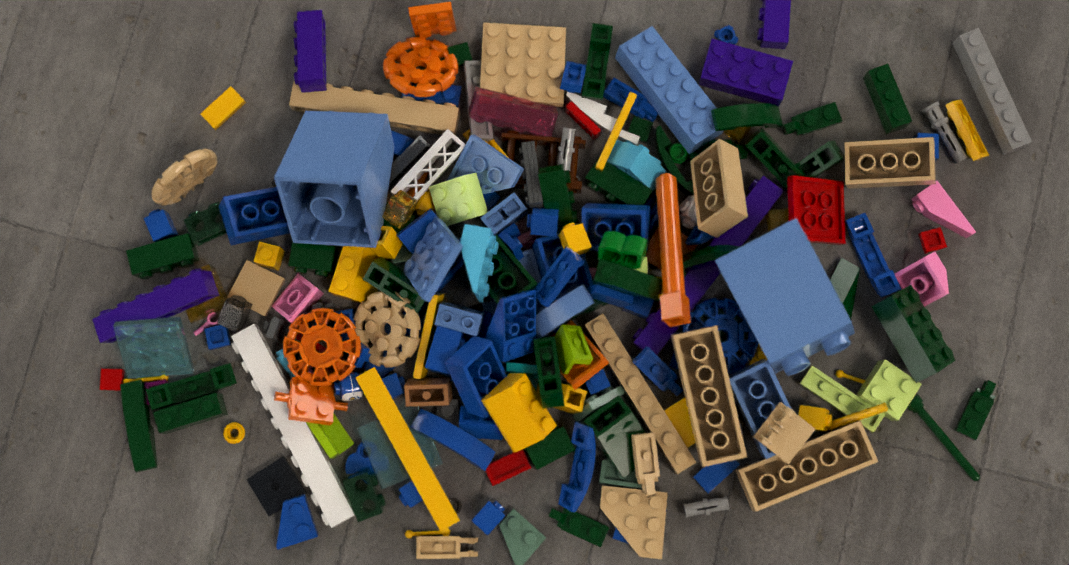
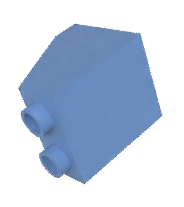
M305 111L274 176L293 243L376 248L382 233L381 226L384 223L395 148L388 114Z
M796 218L715 260L775 373L784 370L787 376L797 374L810 366L809 356L823 349L828 356L843 351L851 344L848 337L855 334L852 322Z

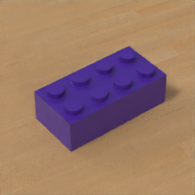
M711 39L698 85L761 103L779 106L784 97L793 61Z

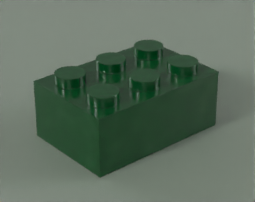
M496 235V242L499 243L496 255L493 254L492 263H494L492 276H488L487 284H489V296L498 305L500 298L535 289L538 283Z

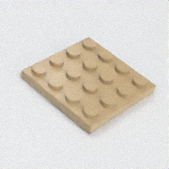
M483 23L479 102L563 107L564 90L560 89L565 69L566 27Z

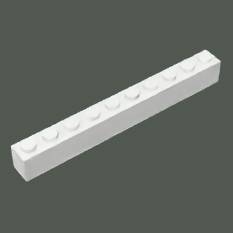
M252 324L232 335L231 337L234 342L231 345L236 354L240 353L244 361L241 364L246 373L250 372L253 378L251 383L256 392L260 391L263 397L261 399L262 405L266 411L270 410L273 416L271 418L273 426L276 430L280 429L283 435L281 437L283 445L286 449L290 448L293 454L291 456L293 464L296 468L300 467L303 473L301 479L306 487L309 486L313 492L311 498L314 504L320 506L323 511L321 517L326 526L330 525L333 528L356 516L357 512L334 468L307 423L288 420L289 409L287 402L274 401L275 392L288 394L290 385L259 326Z

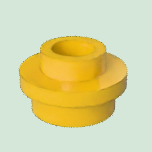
M237 422L229 423L224 428L223 436L228 443L238 444L245 437V428ZM234 429L238 430L236 437H233L231 434Z

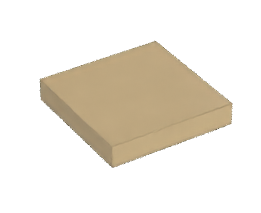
M246 260L227 298L266 317L286 279Z

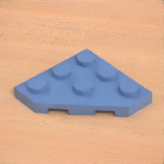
M473 134L470 135L448 180L477 173L482 193L487 194L515 187L524 168Z

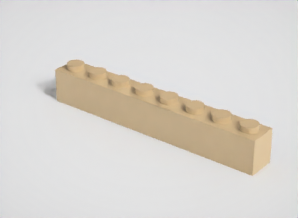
M294 81L289 106L293 111L304 113L305 111L388 114L390 127L443 135L447 129L456 135L460 117L459 108L452 103L440 105L436 104L435 101L427 99L421 102L415 101V98L409 96L397 98L390 93L378 95L374 94L373 91L365 89L359 92L347 86L335 88L328 83L327 91L302 93L299 85H296Z
M604 314L585 324V330L596 348L608 360V367L619 385H622L626 396L647 430L655 432L656 444L674 473L679 474L695 464V459L638 368L632 362L633 360Z

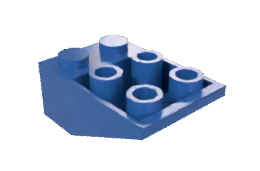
M535 289L503 297L499 300L487 331L486 339L492 340L502 362L535 352L533 339H536Z

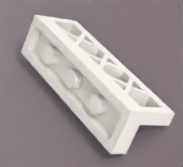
M447 129L391 190L392 195L410 209L429 189V186H432L456 160L466 144ZM453 142L460 146L456 152L446 153V149ZM439 157H444V165L441 168H432V164ZM425 172H429L430 180L425 184H417L418 179ZM410 188H415V196L410 201L406 200L403 196Z

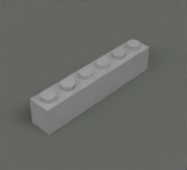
M977 28L959 35L952 43L1003 155L1005 156L1026 147L1032 140L980 29Z

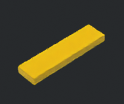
M436 292L428 303L413 378L421 380L427 376L428 370L425 368L436 331L437 325H435L439 305L443 302V293Z

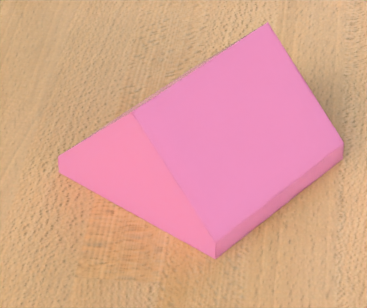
M298 273L272 307L292 323L299 315L309 313L313 308L312 305L316 304L324 293Z

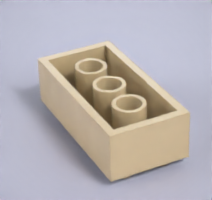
M934 137L845 142V185L848 189L936 184Z
M718 139L690 161L698 229L716 238L748 217L738 148L721 139Z

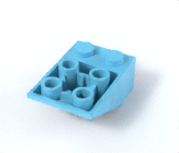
M465 224L461 238V244L463 245L461 251L473 293L479 302L483 303L484 296L487 297L489 292L488 276H492L494 269L492 257L493 254H497L499 243L496 242V236H494L491 228Z

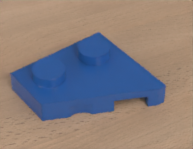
M305 494L284 500L276 546L277 550L318 537L319 534Z

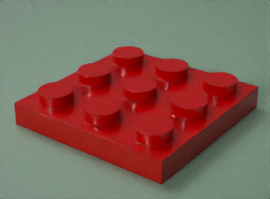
M795 175L787 177L789 221L795 218L798 220L809 242L833 245L846 244L844 181Z

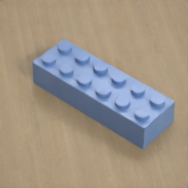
M653 26L619 46L615 59L655 108L689 155L723 133V131H715L711 110L717 108Z

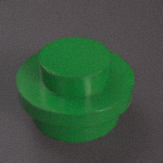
M681 143L672 144L667 151L675 164L685 162L688 157V152Z

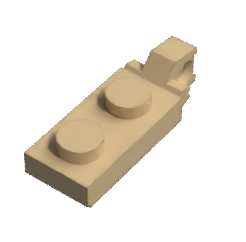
M655 432L633 434L631 438L637 482L642 484L643 494H656L654 482H658L660 472Z

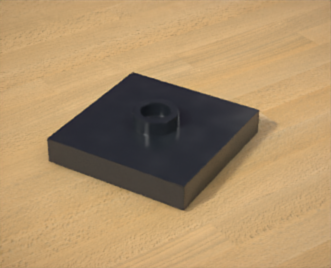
M285 456L246 479L268 517L282 509L284 500L307 493Z

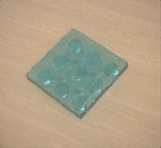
M181 317L117 321L114 323V332L128 378L193 374L194 367Z
M411 406L401 410L400 413L430 467L435 468L442 465L443 462L433 439H428L410 428L420 411V407ZM379 420L357 428L382 490L411 478Z

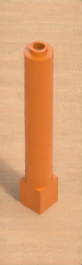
M663 173L655 180L663 295H660L661 319L669 327L691 323L689 298L685 294L677 178L670 173Z

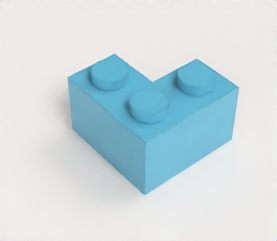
M617 140L607 160L608 163L653 191L656 188V178L666 172L660 165L661 161L649 154L648 148L641 144L636 146L628 140H625V142Z

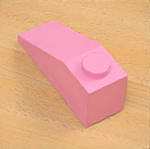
M938 181L911 199L915 210L918 213H922L924 217L965 238L976 233Z

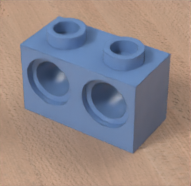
M512 193L480 219L485 228H491L494 236H498L506 227L518 222L528 212L518 196Z
M443 301L439 305L435 325L477 336L480 333L485 312Z

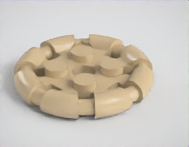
M199 149L183 156L184 159L182 161H175L162 173L163 177L155 182L151 192L153 201L158 205L166 206L181 201V195L183 198H186V194L190 190L194 191V187L197 184L204 183L203 180L212 175L217 165L216 154L210 149Z
M381 291L370 294L365 302L362 301L354 315L353 320H355L356 334L360 336L361 342L370 349L368 352L371 354L369 362L379 367L384 365L385 368H392L405 363L406 358L412 357L420 342L419 330H421L419 314L414 309L411 310L404 306L406 303H411V301L407 297L402 298L398 292H395L396 295L403 301L397 302ZM372 306L376 307L377 310L375 312L372 310ZM387 323L391 326L389 335L384 329ZM406 328L411 329L410 336H406ZM370 341L373 344L371 348L368 346ZM384 351H387L386 357H383Z

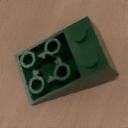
M618 395L585 419L583 424L593 428L596 445L624 479L635 470L631 435L645 433L633 412Z

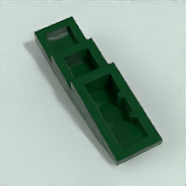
M137 380L120 384L125 426L134 470L137 473L158 468L154 427L150 421L149 405L146 403L144 382Z

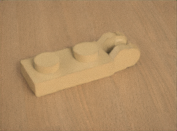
M416 536V559L478 557V551H461V543H478V537Z

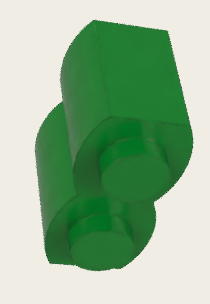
M606 231L598 248V260L620 264L631 269H639L647 252L648 240L636 235L626 236L620 232Z

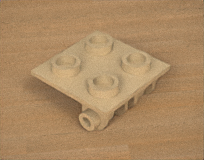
M779 402L753 437L789 464L814 432L815 428L798 416L791 408Z

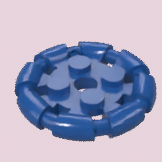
M711 298L696 306L697 309L693 313L690 312L691 323L684 324L683 332L713 325L717 326L718 331H724L727 336L725 342H721L728 375L745 368V364L755 356L759 342L738 303L728 298H723V300ZM718 308H722L724 314H718ZM702 315L708 318L704 322L700 319ZM736 315L741 318L739 323L733 319ZM743 332L748 333V340H744ZM738 349L742 352L740 358L735 354Z

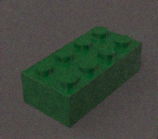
M912 285L871 306L916 383L938 373L956 361L952 350L946 345L941 331L933 323L930 312L923 306L918 292L913 289Z

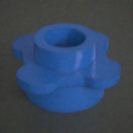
M730 25L723 27L721 30H716L714 33V37L719 41L734 45L738 42V37L735 36V31Z

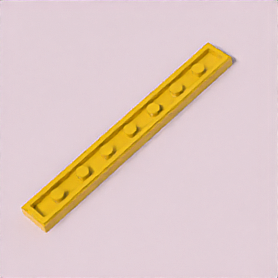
M373 367L357 376V382L440 532L459 522L460 519L377 369Z

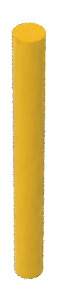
M629 92L595 168L599 171H603L637 95L633 92Z

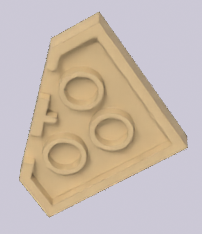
M602 486L600 508L639 557L662 559L668 493L655 491L656 494L646 495L639 489Z

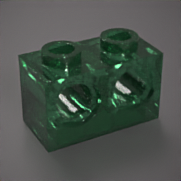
M220 202L210 204L208 209L202 212H192L188 215V218L184 219L190 237L196 245L200 246L227 234L223 220L219 223L215 222L216 216L221 214L219 210ZM204 222V228L201 231H196L197 224Z
M368 468L344 477L343 484L358 522L383 513V506H386L383 494H379L376 486L379 484L375 473L371 474ZM363 479L367 482L368 487L360 489L357 487L356 481ZM372 500L375 503V507L367 509L363 502Z

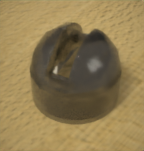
M454 497L448 498L449 501H454L453 508L457 514L460 513L462 509L461 501Z

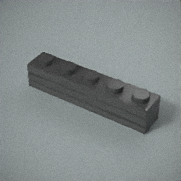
M421 135L392 163L388 194L432 147Z
M522 142L519 154L523 158L520 161L521 167H524L522 177L526 181V184H524V192H527V196H525L526 204H529V209L533 207L540 208L543 206L538 178L535 142Z

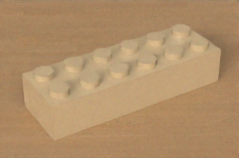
M713 325L671 335L700 464L706 467L746 458L747 454L717 326Z
M860 420L806 441L789 464L775 455L735 471L751 510L757 512L877 463L878 459Z

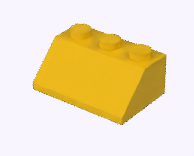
M343 246L328 292L334 296L357 303L365 302L367 296L378 291L377 288L364 281L363 278L372 261L379 257L369 247Z
M509 373L481 400L513 452H518L543 440L557 426L547 408L543 409L541 398L525 373Z

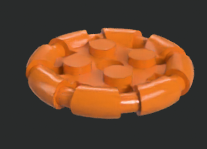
M420 37L407 38L403 43L399 41L386 53L387 58L383 61L384 75L386 79L390 80V85L403 94L407 95L409 93L415 95V97L435 96L439 91L444 92L456 80L455 75L458 74L459 68L457 58L454 54H449L447 45L436 39L431 41ZM423 66L426 69L420 70L416 69V67Z
M316 308L312 309L310 313L299 315L290 324V330L283 341L284 358H287L289 370L299 380L308 381L313 386H329L334 381H342L353 371L357 357H360L361 340L360 336L356 334V326L343 313L338 314L334 312V309ZM315 320L317 325L310 327L309 322ZM330 320L336 322L333 328L327 326ZM298 332L303 334L301 342L295 341ZM347 333L349 340L343 342L341 334ZM319 341H325L327 344V349L323 353H319L316 350V344ZM343 351L349 353L346 362L341 360ZM300 352L302 359L297 361L295 354ZM309 366L316 368L314 374L308 372ZM333 366L335 372L328 374L326 368Z

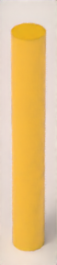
M882 403L832 420L831 427H827V431L888 411L887 405Z

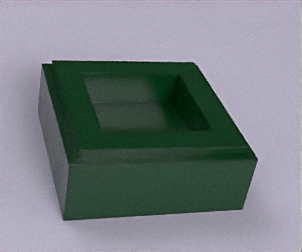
M468 42L447 47L449 54H454L457 58L458 67L464 66V61H473Z
M633 116L628 132L640 136L639 141L646 144L653 122Z

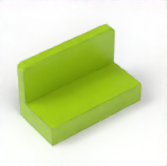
M561 325L555 334L562 373L568 374L574 364L590 365L593 357L581 326Z
M335 414L331 426L306 422L330 459L336 458L354 445L353 440Z

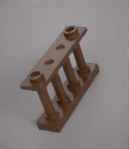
M512 130L501 134L502 142H508L506 155L512 161L515 159L516 143L521 144L522 142L534 141L535 149H537V145L549 146L548 167L556 165L558 146H561L562 138L523 135ZM574 136L573 148H575V152L572 153L570 166L571 183H568L569 191L573 190L575 194H581L582 181H578V178H576L579 149H585L586 140H582L579 136ZM520 176L515 187L512 188L524 189L526 181Z

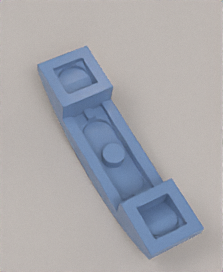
M584 284L561 297L536 315V339L545 338L550 332L595 303Z

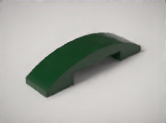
M592 24L582 98L603 101L613 30L611 25Z
M740 104L711 110L715 131L733 130L737 127L764 126L765 128H779L783 126L779 106L774 104Z
M658 126L655 131V145L662 167L666 170V173H670L677 178V188L687 196L694 195L692 180L686 182L666 151L669 149L671 141L662 127Z
M714 245L693 250L683 255V268L719 259L740 248V246Z
M231 363L169 384L164 383L145 389L151 410L193 400L237 384Z

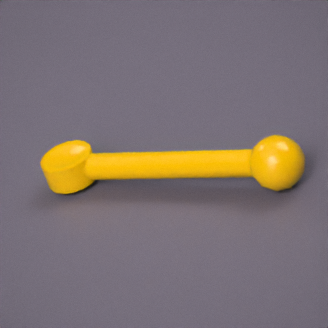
M842 370L836 371L838 378L844 377L862 384L865 382L863 379L845 374Z
M163 373L161 376L124 379L123 384L142 380L143 382L168 380L169 377L166 373Z
M448 528L441 532L440 530L416 532L407 530L405 537L412 538L413 536L425 535L449 536L451 532Z

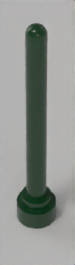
M915 394L907 409L917 413L973 481H979V473L923 408L922 398Z

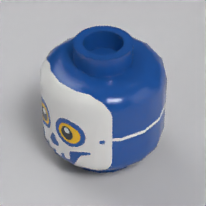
M351 372L342 381L337 380V382H334L335 395H339L342 401L361 399L364 392L356 380V377L360 374L358 372Z

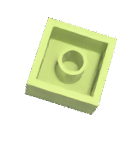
M477 173L463 175L429 186L437 216L447 226L485 215L488 212Z
M885 359L876 363L856 395L872 406L886 403L888 411L883 412L885 414L884 417L890 421H898L922 384L920 382L916 383L911 376Z

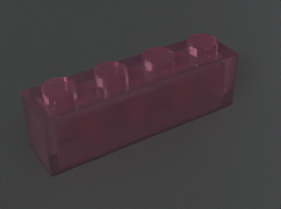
M475 86L469 106V117L480 123L486 121L501 128L505 126L511 127L517 132L527 131L532 132L535 136L551 137L558 117V111L556 106L533 102L528 99Z

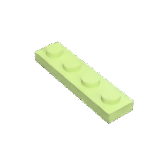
M810 366L799 383L844 415L873 407L814 366ZM880 413L862 419L863 427L869 432L874 433L885 414Z

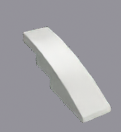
M567 92L566 101L568 103L572 101L601 129V132L610 136L617 119L605 114L607 106ZM621 130L617 140L623 142L628 140L637 146L640 136Z

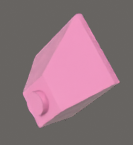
M936 252L895 273L901 290L912 285L913 289L918 292L924 307L949 294L947 271Z

